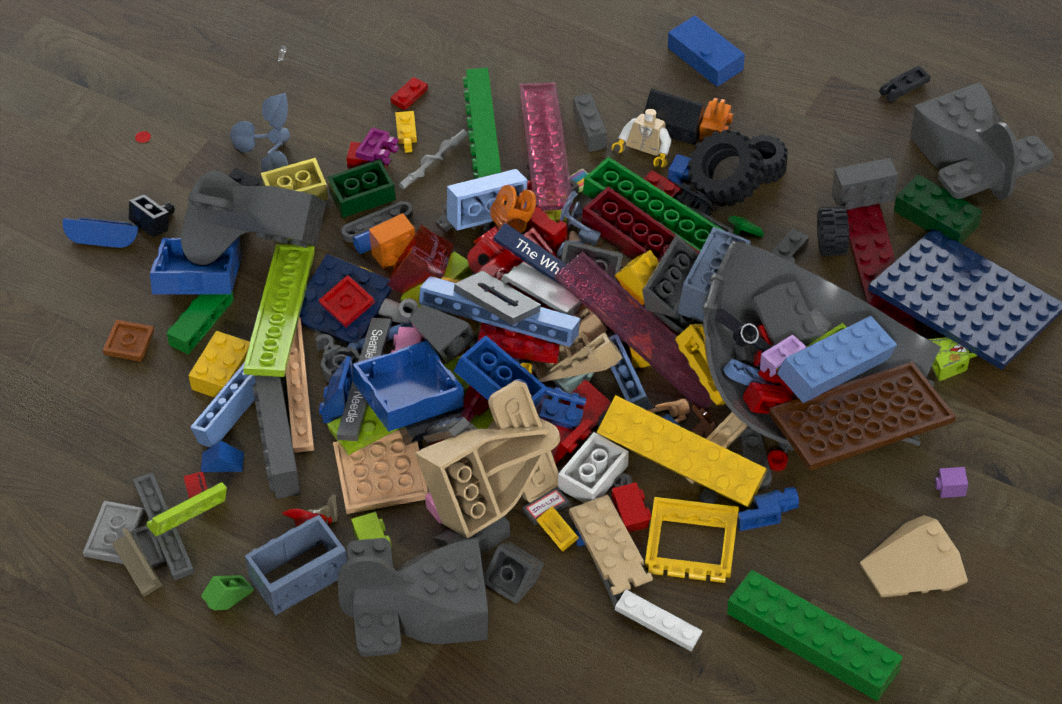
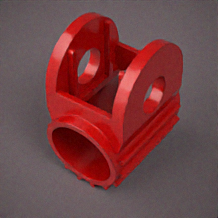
M496 226L473 241L475 245L468 252L467 260L469 267L474 273L485 266L478 262L480 254H486L488 257L487 263H489L505 250L504 247L493 241L494 236L499 231Z

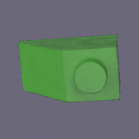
M242 575L213 576L201 597L212 610H228L252 593L254 588Z

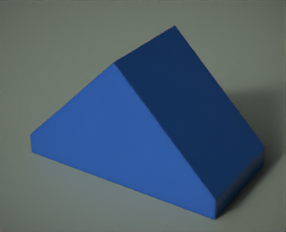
M219 441L202 453L201 472H243L244 452Z

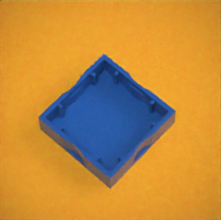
M162 238L158 249V257L154 260L150 271L152 294H232L242 259L240 238L215 262L208 265H198L191 262L182 249L181 238Z
M427 340L401 348L390 354L376 356L353 364L354 385L388 432L463 407L462 385L452 372L442 364L440 357Z

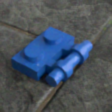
M547 387L545 395L552 396V400L544 398L539 418L549 423L575 430L580 425L583 410L576 408V404L584 406L586 398L579 396L575 392L571 394L561 391V388L555 387V389ZM558 400H566L569 401L570 404L565 405L562 403H558Z

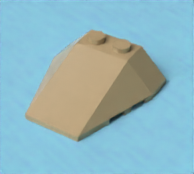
M925 515L904 523L860 562V566L880 597L908 595L909 592L918 591L928 593L929 590L937 589L949 591L968 582L959 551L939 521Z

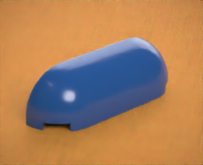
M78 218V220L63 219V229L67 237L80 244L122 248L130 245L138 233V225L132 226V223L90 218Z

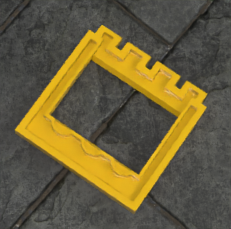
M654 497L645 567L648 568V573L663 576L664 570H668L667 576L685 578V572L689 573V579L706 581L707 575H711V582L725 583L726 577L730 578L739 507ZM662 521L725 528L721 565L657 557Z

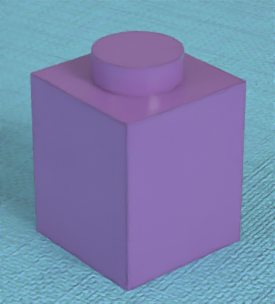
M965 467L939 469L938 477H935V489L939 490L940 498L966 496L968 481Z

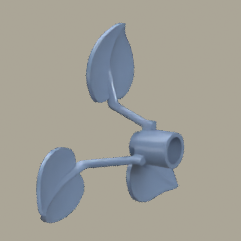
M286 93L271 96L263 102L262 115L265 120L270 121L269 125L275 128L269 134L254 135V125L248 121L236 123L230 132L231 140L240 152H250L255 146L254 138L268 137L272 143L276 144L268 151V157H264L261 161L263 172L288 166L286 156L280 151H275L279 146L283 145V142H287L290 138L288 129L282 127L286 122L288 112Z
M573 190L562 208L560 221L563 222L564 217L569 219L567 232H569L572 225L581 229L578 236L581 241L571 242L583 245L586 243L596 247L601 233L584 226L576 220L583 213L579 202H576L571 216L569 215L572 201L578 195ZM564 242L561 244L556 253V256L558 258H560Z

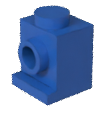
M677 154L668 169V180L680 185L685 180H689L688 171L690 169L688 168V162L692 159Z

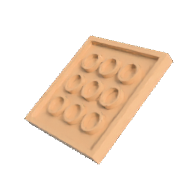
M399 430L350 455L344 451L338 441L333 442L346 514L425 500V495L429 492L415 455L419 451L418 442L406 445Z

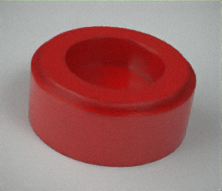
M773 450L767 456L771 470L782 471L787 467L788 456L785 452Z

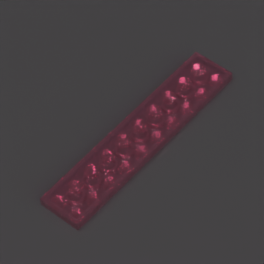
M556 82L519 84L531 188L536 197L535 208L539 207L542 211L562 210L571 193V185ZM573 201L569 209H573Z
M583 251L556 274L555 279L688 400L699 408L704 407L705 409L714 403L705 386L700 383L697 373L690 367L688 359L679 350L678 343L675 340L677 336L647 311L643 305Z

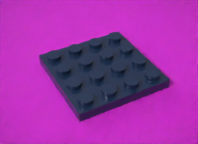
M326 254L306 287L299 316L301 318V325L319 333L330 335L332 338L348 345L352 342L357 343L360 339L365 338L371 319L377 318L382 303L390 296L396 286L395 281ZM348 275L374 298L375 303L345 328L320 305L318 300Z

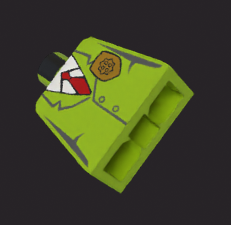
M949 338L928 339L941 346L932 364L938 381L965 372L968 369L969 358L977 357L976 354Z

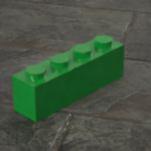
M233 291L232 294H199L197 298L193 299L188 309L181 313L177 322L168 329L169 346L189 355L233 303Z

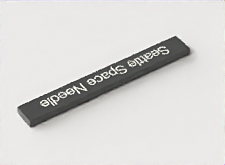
M371 319L359 362L383 355L392 325L391 319ZM353 382L337 431V440L358 441L368 408L367 401Z

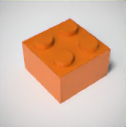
M403 213L369 229L372 255L383 269L393 266L397 262L410 258L417 253L415 228Z

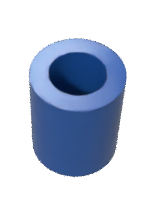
M369 230L352 237L354 247L360 255L371 250Z

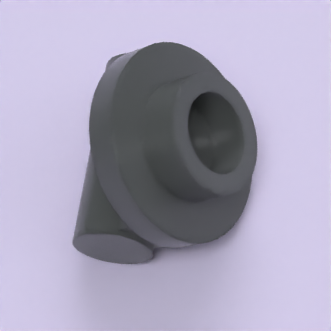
M626 473L621 474L615 479L614 488L631 484L632 477Z

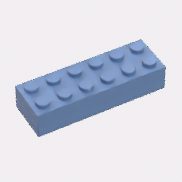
M869 316L786 357L777 374L795 395L805 403L887 361L897 344L873 317Z

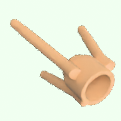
M684 398L673 402L657 404L655 408L647 410L651 413L669 410L672 417H677L675 419L677 423L686 420L685 415L690 413L689 404Z

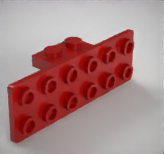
M584 380L571 392V394L575 392L579 396L586 398L584 406L576 404V408L583 410L580 425L575 430L553 424L557 427L560 434V442L551 450L555 464L568 452L570 454L574 452L578 447V443L581 440L585 441L590 436L591 430L597 425L599 416L604 411H607L612 403L587 380ZM563 400V401L561 402L562 404H565V405H569V404H570V402H569V401H566V400Z

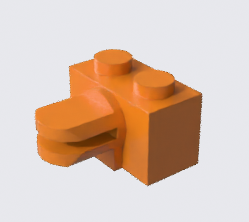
M714 98L713 101H709L700 125L699 140H703L706 136H712L714 132L722 133V130H729L728 124H732L734 114L731 113V105L725 104L726 100L721 99L720 103H718L719 99Z

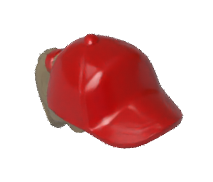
M333 494L324 506L307 511L290 509L283 511L282 515L292 518L295 527L318 515L321 516L327 525L333 524L338 518L337 495Z

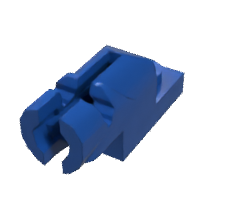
M794 486L784 488L783 494L779 490H774L773 492L754 496V510L748 509L738 513L737 525L739 531L781 523L782 512L785 513L799 508L796 488Z

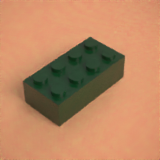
M919 174L896 196L894 212L928 232L932 229L940 231L943 235L960 244L979 227L982 215L981 209L963 199L952 197L946 189Z

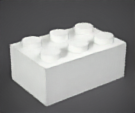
M594 432L558 474V489L582 503L604 496L614 484L615 479L628 467L629 451Z

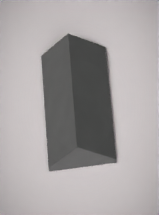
M678 235L673 238L642 289L645 309L647 311L673 316L679 307L683 284L699 254Z

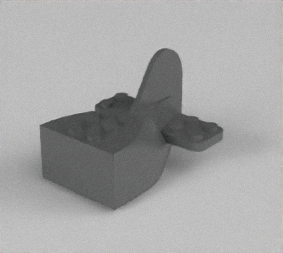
M980 82L914 106L911 139L927 159L940 169L939 181L951 196L956 199L967 197L988 188L991 189L996 198L1000 200L1006 199L1013 193L1016 178L1049 166L1052 163V152L1037 136H1028L1016 141L1012 130L1003 122L986 89Z
M210 171L201 176L193 186L192 191L189 192V201L181 234L182 249L191 262L198 265H208L215 262L241 235L248 232L255 233L256 237L271 240L273 238L276 242L288 244V241L292 242L291 244L307 248V245L317 247L326 202L313 194L276 186H242L220 171Z
M478 538L463 540L422 553L410 559L396 570L393 568L391 545L387 539L355 540L348 544V561L339 569L337 576L338 596L342 611L354 618L356 647L359 655L368 657L398 653L401 649L400 633L418 641L432 644L487 640L488 605Z

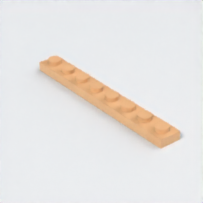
M299 318L286 369L294 453L314 451L301 318Z

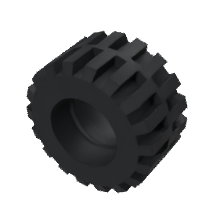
M760 134V136L753 135L749 139L762 154L763 163L765 164V170L762 171L764 177L762 181H759V184H771V181H778V178L781 179L786 172L787 146H785L783 141H779L778 137L774 138L769 134L768 136Z
M844 206L821 207L818 210L817 238L819 251L822 256L846 255L848 252L849 223Z

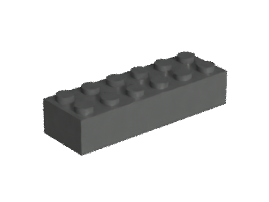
M255 376L256 384L252 385L270 491H275L276 499L301 495L280 377Z

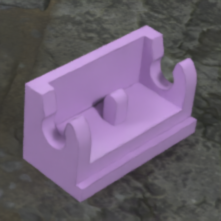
M791 335L761 354L760 369L765 372L769 368V374L772 377L776 374V368L782 365L786 357L805 349L806 346L794 335Z

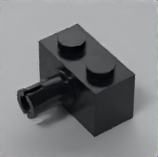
M145 194L129 200L128 219L138 225L139 228L152 237L168 231L169 214L175 212L172 203L167 202L160 206Z

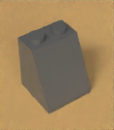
M425 305L414 309L408 318L415 330L425 341H428L445 363L455 358L477 338L466 321Z

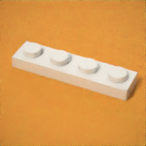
M628 590L624 591L615 606V610L691 652L703 632Z

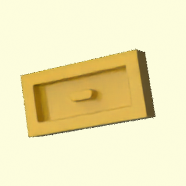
M553 506L536 519L562 551L566 550L579 538Z

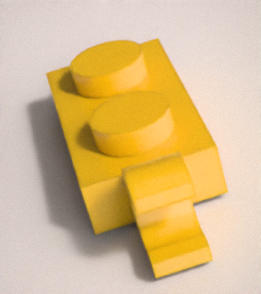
M414 111L395 112L398 144L404 143L405 153L412 152V143L417 142Z

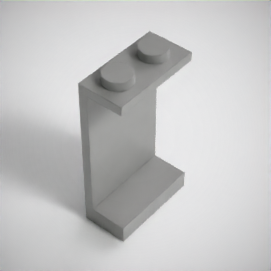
M524 262L517 267L514 266L510 273H505L501 278V282L510 287L515 285L558 312L571 316L577 314L583 297Z

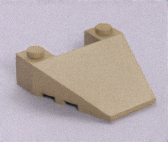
M590 305L575 315V317L580 318L578 337L571 347L560 344L557 364L534 361L535 373L540 382L607 370L623 358L618 348L605 333L607 328L602 319Z

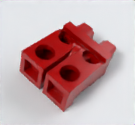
M535 208L523 232L526 233L534 227L556 255L561 244L565 240L568 241L567 224L562 221L556 223L548 218V215L542 212L541 208Z

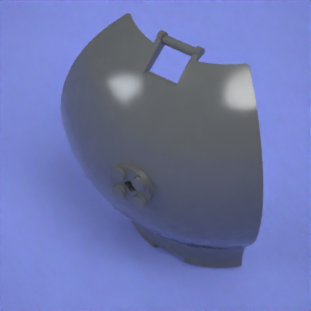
M733 241L730 244L717 274L711 275V286L706 303L703 304L702 308L704 311L703 327L706 359L712 379L722 399L730 410L750 428L766 437L789 445L791 444L769 414L750 411L748 404L743 399V394L748 386L730 379L725 374L723 367L731 359L737 360L734 347L737 344L733 339V331L716 319L717 310L724 309L743 324L751 323L758 327L763 325L753 304L752 298L780 284L795 281L820 334L819 337L841 323L849 327L872 316L894 340L897 346L887 361L842 384L909 362H913L924 377L927 378L930 368L941 349L940 345L910 330L880 310L826 279L773 253L742 242ZM743 329V337L749 341V333ZM750 344L753 361L746 365L761 370L760 364L754 366V355L759 349ZM928 380V382L934 388L935 383L931 380ZM918 435L901 440L917 446L921 444Z

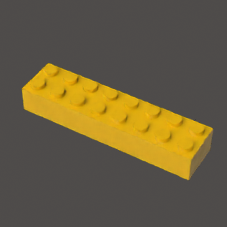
M616 395L597 431L600 436L747 508H750L754 496H756L767 473L765 467Z

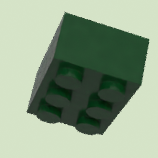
M381 159L327 177L329 193L342 218L396 200L394 183Z

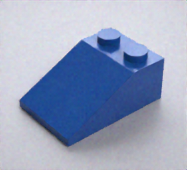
M346 356L330 378L329 385L324 388L325 400L324 403H320L319 414L322 415L323 423L328 424L343 415L353 382L350 356Z

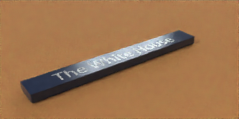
M506 223L503 224L494 236L493 241L542 274L583 297L582 301L625 329L635 316V310Z

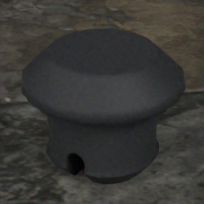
M704 489L700 492L699 499L702 503L715 504L718 494L711 489Z

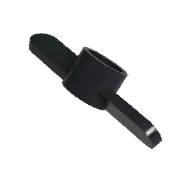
M724 309L716 311V319L733 331V339L737 345L745 347L752 344L762 352L773 347L759 337V331L755 325L751 323L743 324ZM743 329L749 333V341L744 339Z

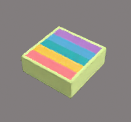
M583 168L569 176L579 185V193L583 191L584 178L588 175Z

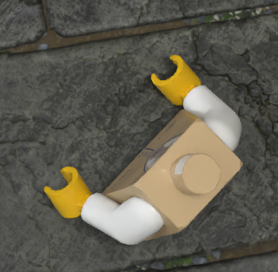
M647 109L645 114H640L624 126L618 137L620 140L614 143L611 149L613 151L616 145H620L621 149L618 153H622L624 151L623 144L626 142V146L659 156L654 159V166H658L661 159V167L667 166L665 156L668 155L671 138L665 128V122L656 118V111Z

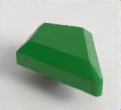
M729 216L728 221L735 225L734 233L740 235L743 230L763 237L764 232L757 225L743 217Z

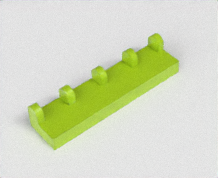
M221 482L153 517L152 520L146 523L147 527L157 537L224 502L227 487Z

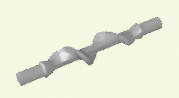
M461 130L457 135L451 137L450 140H444L441 143L439 152L435 155L423 156L421 158V167L415 172L408 174L399 183L400 188L405 189L418 177H424L425 169L435 160L443 161L442 155L468 135L466 130Z

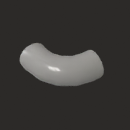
M386 298L381 305L378 315L391 319L393 322L410 323L408 318L412 311L418 308V304L413 299H405L398 303Z

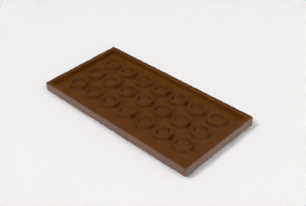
M913 362L838 385L805 403L798 398L771 407L768 413L809 471L954 423L956 419L955 414Z

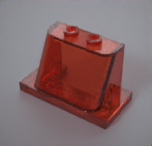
M421 224L412 240L396 261L387 285L399 293H405L423 284L429 276L441 279L445 274L454 245Z

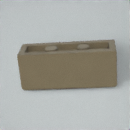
M125 527L122 529L125 535L113 542L112 545L141 594L145 597L161 587L162 583L134 536Z

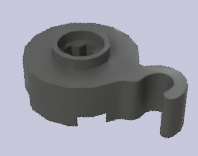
M327 334L316 337L317 350L320 351L324 348L321 370L324 379L328 383L346 356L351 357L352 369L353 364L359 362L360 355L353 347L349 346V348L334 345L333 338Z

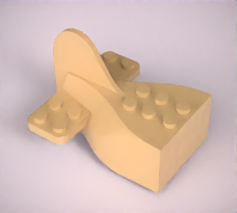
M518 380L513 381L490 396L488 403L494 421L489 425L488 429L467 431L425 447L415 453L442 524L467 539L506 515L516 505L521 495L526 501L532 502L554 488H558L559 472L551 450L560 442L559 431L556 426L538 417L527 385Z

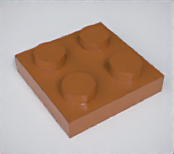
M116 320L103 348V354L142 362L155 332L154 326Z

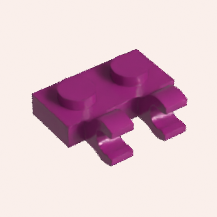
M372 127L357 149L356 157L370 162L375 161V159H381L383 165H388L391 161V158H388L390 152L396 153L399 149V146L396 145L399 139L389 137V132Z

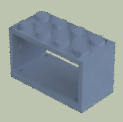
M713 227L683 284L678 313L703 323L704 311L702 308L708 297L711 275L717 274L720 264L733 241L749 245L751 241Z
M318 515L310 520H306L300 526L288 530L280 537L271 539L260 548L253 549L252 552L245 555L249 579L273 613L277 615L336 582L339 569L347 562V554L345 548L321 516ZM321 543L328 551L271 584L264 576Z

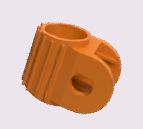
M504 185L498 192L489 213L498 229L506 223L519 233L525 231L527 222L535 210V194L533 191L526 189L519 196H516V190L513 186ZM527 200V206L524 210V203Z

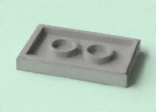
M104 501L84 548V557L124 564L112 543L125 535L122 530L125 527L130 532L139 528L145 513L144 508Z

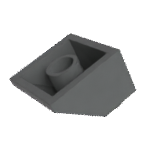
M511 542L500 544L484 575V583L517 604L536 583L545 563Z

